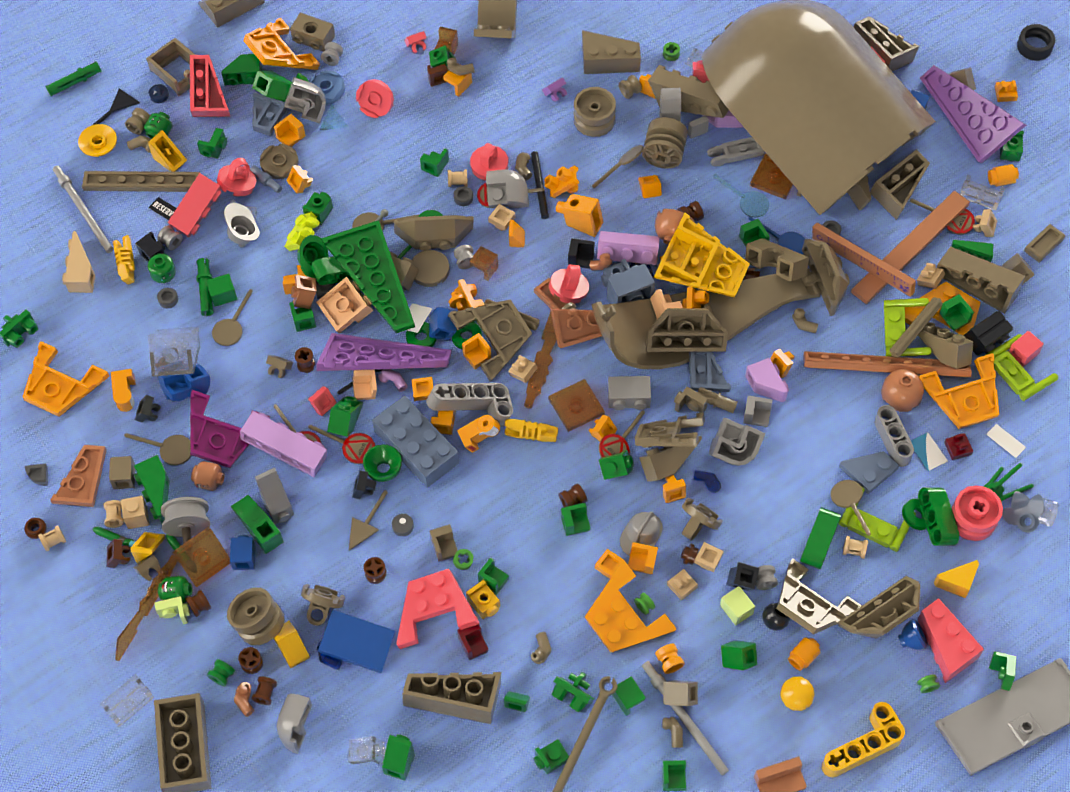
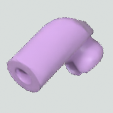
M383 369L378 375L381 382L387 383L388 380L392 381L399 392L405 391L408 388V385L398 372Z

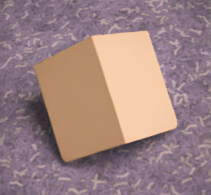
M661 289L656 290L650 298L657 320L667 308H683L681 301L672 302L670 295H663Z
M375 369L354 370L352 377L354 397L357 400L375 399L377 392Z

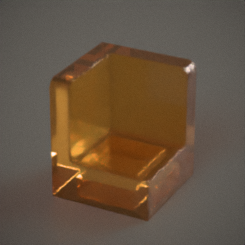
M439 27V40L435 49L446 45L454 55L458 47L457 30Z
M480 246L471 258L470 265L483 271L484 279L489 281L498 269V255Z

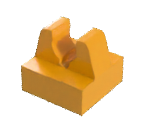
M1015 80L996 82L997 102L1017 101L1018 94Z
M299 165L292 167L286 180L296 194L303 193L304 189L309 187L313 181V178L307 176L308 172L302 170Z
M781 349L774 351L770 359L773 364L777 365L781 378L787 376L793 365L791 360L795 356L790 351L785 353Z
M432 377L411 379L414 401L426 400L433 388Z
M602 415L600 419L594 421L596 425L593 429L590 428L589 432L600 442L603 437L608 434H615L618 429L609 416Z
M674 475L665 477L667 481L663 485V498L665 502L669 503L686 498V484L684 480H676Z
M607 549L596 562L595 569L605 577L611 578L624 559Z

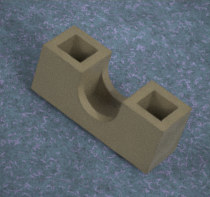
M761 238L747 244L745 260L750 265L760 269L767 266L776 267V276L792 282L807 276L809 257Z

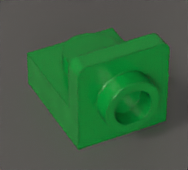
M446 45L429 52L432 68L443 64L447 67V60L449 58H456Z
M993 652L989 669L999 671L998 679H1001V689L1010 691L1015 678L1016 656Z
M559 739L542 749L537 747L535 749L536 757L533 759L539 770L544 769L546 774L565 764L569 755Z

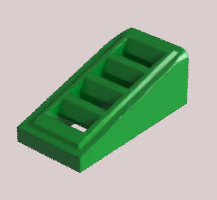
M964 240L952 241L951 247L986 261H992V243Z

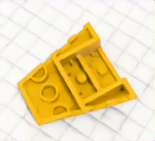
M684 213L653 278L735 297L750 263L730 247L726 248L720 243L721 240L716 236L712 237L704 230L705 228L702 225L696 224L687 213Z

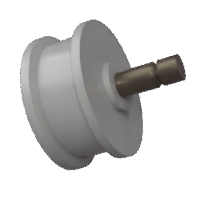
M179 497L165 502L161 506V514L165 518V521L162 523V531L170 536L183 537V549L191 550V536L201 534L210 527V520L206 517V513L209 510L208 502L197 497Z

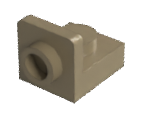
M686 387L683 392L679 391L674 399L675 411L679 412L684 404H686L692 411L704 412L707 408L708 398Z

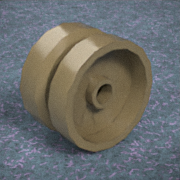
M589 87L576 95L574 100V125L578 131L590 137H598L612 130L615 124L616 101L612 93L604 88Z
M250 588L238 594L230 603L227 610V619L244 642L249 645H261L275 638L281 631L284 624V613L268 591L263 588Z

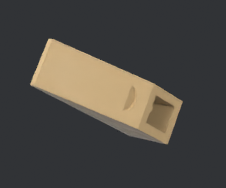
M73 231L72 239H69L68 242L69 256H66L65 259L67 268L66 273H63L62 281L69 292L93 293L95 273L76 231Z

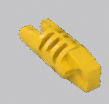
M126 235L122 238L123 247L118 240L113 241L118 275L123 282L129 285L135 282V264L131 239L129 235Z
M509 418L505 420V434L509 437L542 442H556L558 427Z

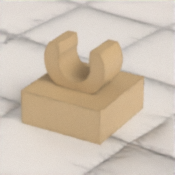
M498 204L488 217V222L495 225V228L505 231L509 226V221L514 220L516 217V212Z
M983 209L982 215L975 216V220L979 224H974L973 228L976 232L983 231L985 237H993L997 219L991 209Z
M926 263V266L917 278L918 285L936 289L945 276L944 269L936 268L935 264Z
M519 355L508 372L510 376L527 383L538 367L536 363Z
M704 542L694 563L708 571L714 572L724 551Z
M685 569L667 581V586L680 600H683L698 588L696 581Z

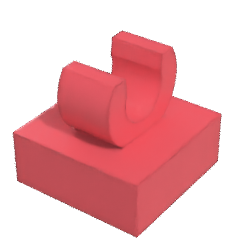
M424 31L408 36L404 40L407 47L412 46L411 50L414 54L417 53L416 45H420L423 51L426 50V44L423 41L427 37Z
M324 386L308 398L320 416H323L337 403L329 389Z

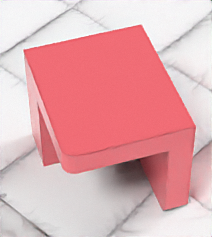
M1027 331L1011 345L1009 352L1024 367L1040 353L1044 343L1030 331Z

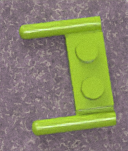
M928 298L884 300L886 356L893 357L890 349L906 331L905 307L926 306L929 303ZM930 347L907 348L901 356L930 355L932 350Z
M1018 334L988 354H994V369L1017 395L1019 394L1020 399L1025 401L1057 381L1059 377L1056 373H1052L1040 382L1034 383L1035 380L1012 354L1007 351L1022 336Z
M848 507L845 509L839 521L840 526L847 527L850 531L898 552L910 528L905 520H903L900 528L897 529L896 526L858 509L871 532V535L868 536L853 508Z

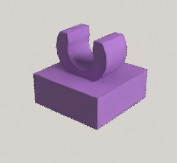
M562 77L542 89L545 96L551 94L552 100L556 102L559 100L557 92H560L562 97L567 95L566 90L562 88L566 82Z

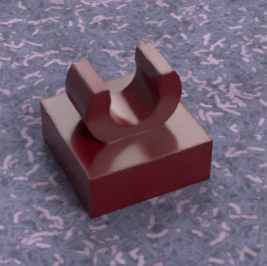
M965 433L946 438L944 441L952 460L963 458L973 453Z

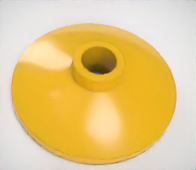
M95 124L87 127L82 131L78 139L81 151L92 157L108 154L117 143L115 131L110 126L104 124Z

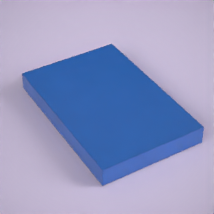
M332 609L318 652L382 673L395 630Z

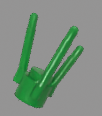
M1019 463L997 482L996 479L1004 470L1003 467H1000L983 487L994 491L1002 502L1012 497L1015 491L1022 493L1033 488L1034 485L1029 484L1003 495L1004 488L1002 484L1022 467V464Z

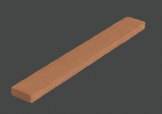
M954 190L882 261L902 271L969 206L970 201ZM868 273L852 288L851 293L867 305L888 283Z
M805 351L803 354L804 367L889 373L900 369H907L916 374L923 375L936 371L939 376L971 377L972 373L970 365L955 369L941 363L939 359L896 358L891 356Z

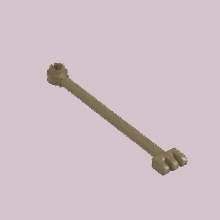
M606 676L600 680L599 696L552 792H563L606 700L617 691V683L614 678L611 682L613 688L610 691L605 690L604 686L610 683L611 677Z

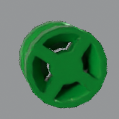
M216 659L214 668L208 671L207 676L215 683L225 687L228 683L227 679L234 674L235 669L226 662Z

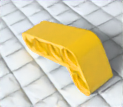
M878 702L874 705L869 716L870 723L874 728L873 731L826 754L821 767L826 776L837 777L900 745L905 735V729L890 704ZM876 712H883L887 718H879ZM888 732H895L898 735V738H891L888 735ZM868 741L876 742L878 748L870 747ZM848 751H855L859 757H850Z

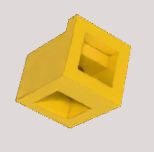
M484 579L466 592L467 601L482 619L487 616L491 617L498 612L500 600L487 586Z

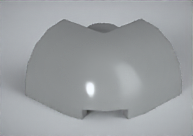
M294 77L284 107L302 112L301 118L320 123L325 111V94L315 84Z
M508 169L486 172L489 208H495L498 204L504 207L509 206L510 209L529 207L528 187L526 180L521 174Z
M723 418L716 437L712 440L709 455L732 465H745L754 460L758 454L765 433L748 425L743 426L730 419Z
M298 694L287 695L277 721V731L281 742L286 749L298 754L306 735L304 724L312 707L310 698Z

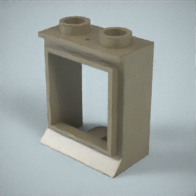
M174 38L146 58L150 71L154 72L169 85L178 96L190 89V70L184 71V79L178 83L175 78L163 69L179 56L190 64V55H195L179 40Z

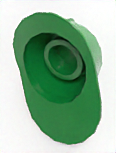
M309 235L301 242L297 252V260L307 277L316 278L311 269V264L317 259L328 257V249L323 244L321 237Z

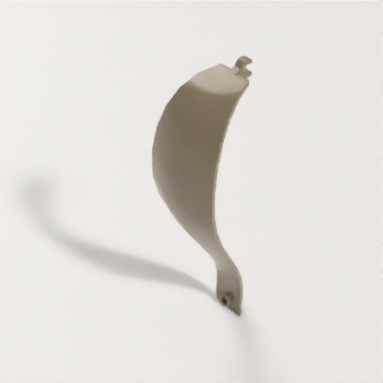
M809 268L807 276L792 282L776 276V274L742 280L735 297L706 291L709 293V304L715 318L728 331L727 341L784 304L797 300L816 298L821 295V291L816 283L819 279L816 273H811ZM687 292L670 295L672 302L681 301L682 304V299L687 298ZM651 299L602 305L600 301L592 304L596 322L605 342L615 357L625 365L638 369H664L689 362V352L646 351L648 330L657 321Z

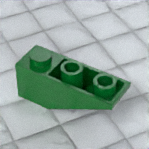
M158 455L134 465L137 473L133 475L138 486L143 484L145 488L141 492L146 503L151 501L153 505L150 511L154 519H159L162 524L165 518L161 514V506L168 501L170 480Z
M249 495L230 506L265 554L284 543L281 532Z

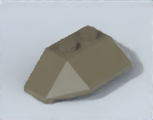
M459 215L405 218L394 220V233L414 249L422 251L436 248L448 250L455 248L473 229L474 219L473 216Z
M805 239L802 252L805 256L809 257L808 266L812 274L816 273L819 279L816 283L821 291V296L829 315L833 316L846 294L847 287L850 284L849 277L846 273L844 274L840 257H837L834 249L826 242Z
M667 308L648 330L646 351L724 352L727 346L728 331L707 308Z
M908 576L903 577L837 622L838 626L850 633L875 639L885 635L919 611L920 583Z

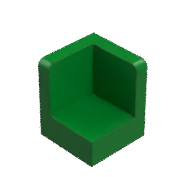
M444 148L441 154L434 151L430 155L423 153L420 158L421 170L438 177L449 161L448 150Z
M755 219L740 227L739 237L745 247L748 243L761 238L769 241L770 236L759 219Z
M229 273L206 281L215 307L238 300Z
M958 294L942 304L939 314L951 329L956 331L971 322L974 311Z
M289 302L297 332L316 327L311 307L310 309H295L293 302Z
M586 503L561 508V520L566 536L590 531Z
M490 558L478 572V581L481 582L484 579L487 586L497 595L509 580V575L495 567L494 559Z
M734 640L721 645L722 666L724 668L746 670L757 665L756 643Z
M632 676L617 684V691L612 695L626 716L630 714L631 708L645 701V695Z
M686 760L663 761V791H686Z

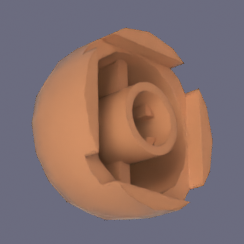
M663 209L662 213L658 211L655 220V231L660 239L663 240V243L669 245L684 215L683 212L674 209Z
M907 369L891 372L884 380L881 389L882 399H885L890 406L899 412H908L918 406L924 394V386L919 376Z

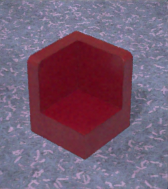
M479 624L457 630L459 641L469 660L488 652V647L482 636Z

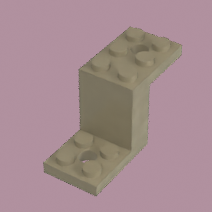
M479 0L478 25L474 29V36L515 38L517 0Z

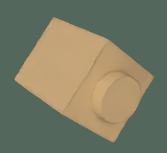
M143 496L121 500L123 520L128 529L150 525L148 508Z

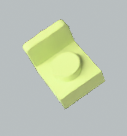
M181 596L154 602L156 612L160 618L168 619L179 614L182 623H188L187 616H190L188 603L183 604Z

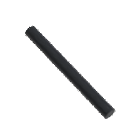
M537 151L531 152L536 188H544L539 154ZM545 190L539 191L537 195L541 218L548 219L549 214Z

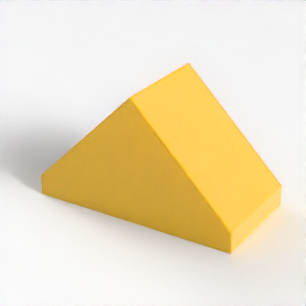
M163 130L148 142L153 159L171 172H175L187 161Z
M978 560L938 574L934 581L935 586L966 598L979 566Z
M290 621L285 622L274 640L291 669L309 659L310 656L295 627Z

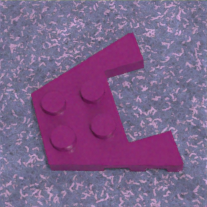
M192 390L190 395V455L231 468L250 444L241 440L240 430L242 428L204 416L210 396Z

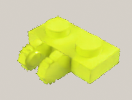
M312 212L299 215L295 220L293 230L287 236V242L284 247L289 251L299 249L305 237L314 235L313 229L320 224L318 219H316L317 216Z

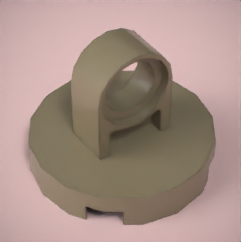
M687 498L682 508L691 516V519L685 526L682 535L692 541L703 525L718 530L723 520H717L719 516L702 503L699 505L692 504L694 500Z
M309 584L303 585L301 596L310 601L307 619L312 625L318 626L323 624L330 608L343 607L344 595L338 597V592L320 585H315L314 589L309 588ZM314 609H319L323 612L321 620L312 618L311 612Z

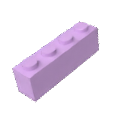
M253 411L240 430L241 440L312 477L316 476L327 458V449L323 444L317 441L312 442L304 434L289 430L285 424L270 420L264 413L258 414Z

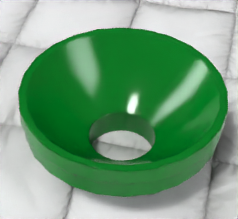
M382 444L368 450L363 459V466L371 479L385 482L392 480L399 474L402 459L397 449ZM386 463L390 466V469L385 473H381L377 470L380 464Z

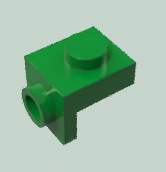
M216 128L210 142L198 141L197 145L201 155L219 158L222 149H225L227 145V138L223 129Z
M628 450L599 459L604 480L628 475L634 467L633 458L629 455Z

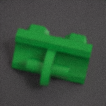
M25 309L19 316L16 314L12 318L8 315L3 317L6 323L1 327L3 330L0 331V336L6 346L12 345L18 348L24 342L21 335L25 331L33 335L39 328L31 313Z
M581 672L579 676L573 673L569 675L568 679L572 680L574 684L558 676L553 681L556 685L551 695L563 701L568 692L572 693L575 697L569 707L579 713L587 704H592L595 699L579 689L583 687L588 690L590 684L584 681L587 676L584 672Z

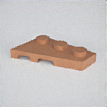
M550 308L557 344L560 349L602 336L593 310Z
M84 445L71 465L72 469L60 483L61 487L58 492L50 499L52 504L94 507L107 451L105 446Z

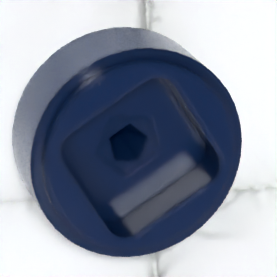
M156 84L149 89L150 99L154 103H163L169 97L167 87L162 84Z

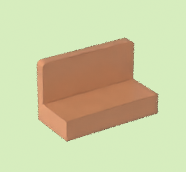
M798 756L756 770L754 779L759 792H798L806 789L807 785L801 773L802 762L800 757Z

